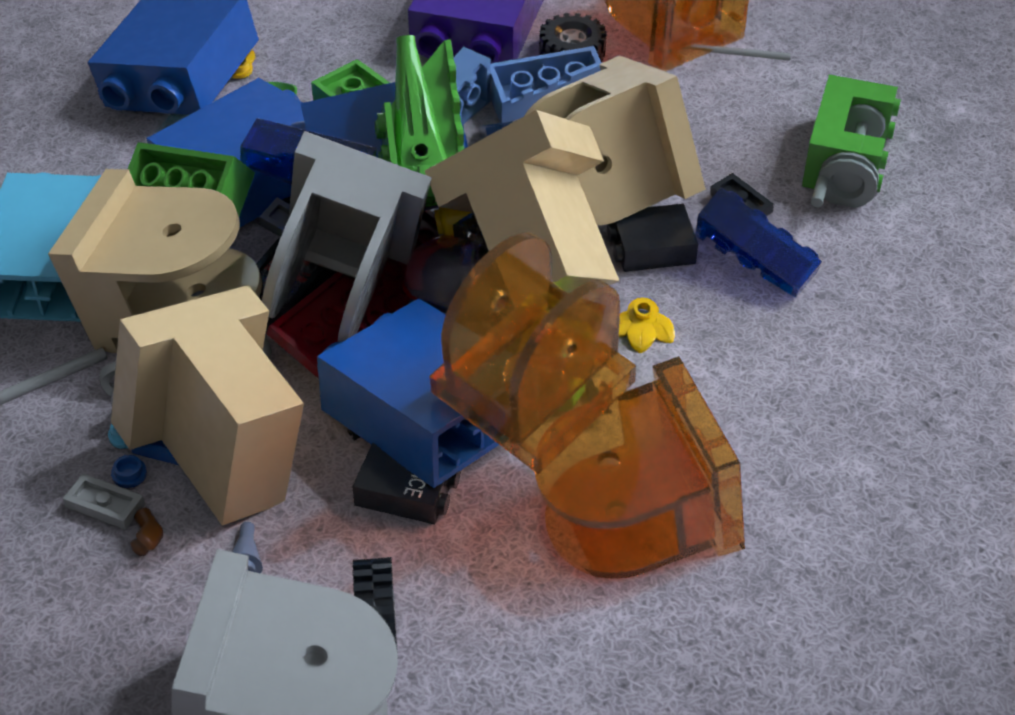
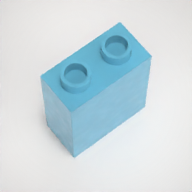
M45 172L37 174H6L0 189V318L81 322L48 253L101 175H56Z

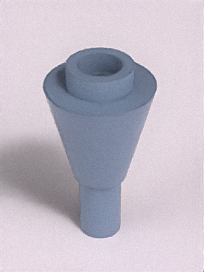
M243 522L240 525L239 539L232 552L248 555V571L261 573L263 566L254 540L255 526L251 522Z

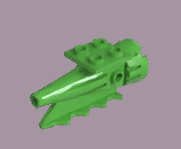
M403 35L396 38L395 101L392 104L391 102H384L381 113H377V120L374 121L376 139H382L378 158L426 175L425 170L464 149V131L460 118V97L457 91L456 65L453 59L451 40H444L422 67L415 36ZM431 186L425 207L438 205Z

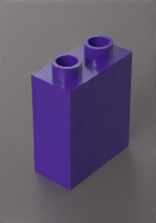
M413 0L408 9L409 35L415 36L418 54L426 58H430L444 40H451L453 58L465 47L490 58V64L518 59L544 0Z

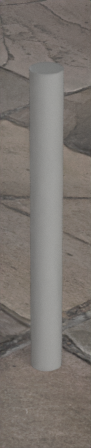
M684 43L683 47L686 50L788 61L791 58V53L689 43Z
M101 347L1 390L0 405L106 360L107 355L104 349Z

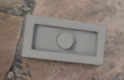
M82 474L63 497L65 508L124 530L132 523L136 512L145 505L143 495L86 474Z

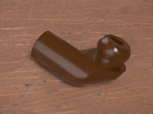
M147 507L138 510L134 516L140 530L136 533V538L131 541V549L139 556H145L149 550H154L163 538L164 532L152 511Z

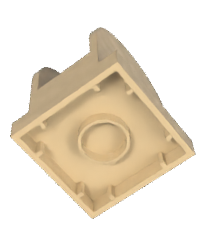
M617 56L599 64L601 71L543 96L524 115L526 116L535 110H539L591 128L604 162L577 175L597 226L617 222L673 195L686 199L706 190L676 75L622 56Z
M106 169L48 253L94 349L97 350L102 347L105 352L117 353L120 319L247 285L250 286L258 297L262 290V278L255 261L241 251L230 249L238 235L240 221L235 205L227 196L206 188L135 186L129 169ZM197 291H204L198 296H191Z

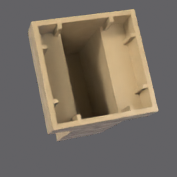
M535 110L425 170L426 175L432 177L430 186L438 207L475 214L510 304L566 307L597 290L606 288L619 281L577 175L604 162L589 126Z
M249 285L120 319L111 415L112 425L129 450L162 440L222 526L265 511L285 501L304 406L303 401L263 352L269 310Z

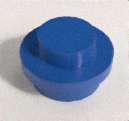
M134 455L119 457L114 462L111 470L112 481L122 488L135 487L141 484L147 476L146 465Z

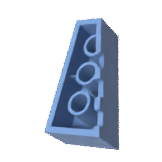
M590 46L491 63V101L500 123L522 118L530 107L543 96L601 71L599 66L601 61L595 47Z
M465 47L453 58L456 65V84L460 97V111L463 124L491 102L490 58Z

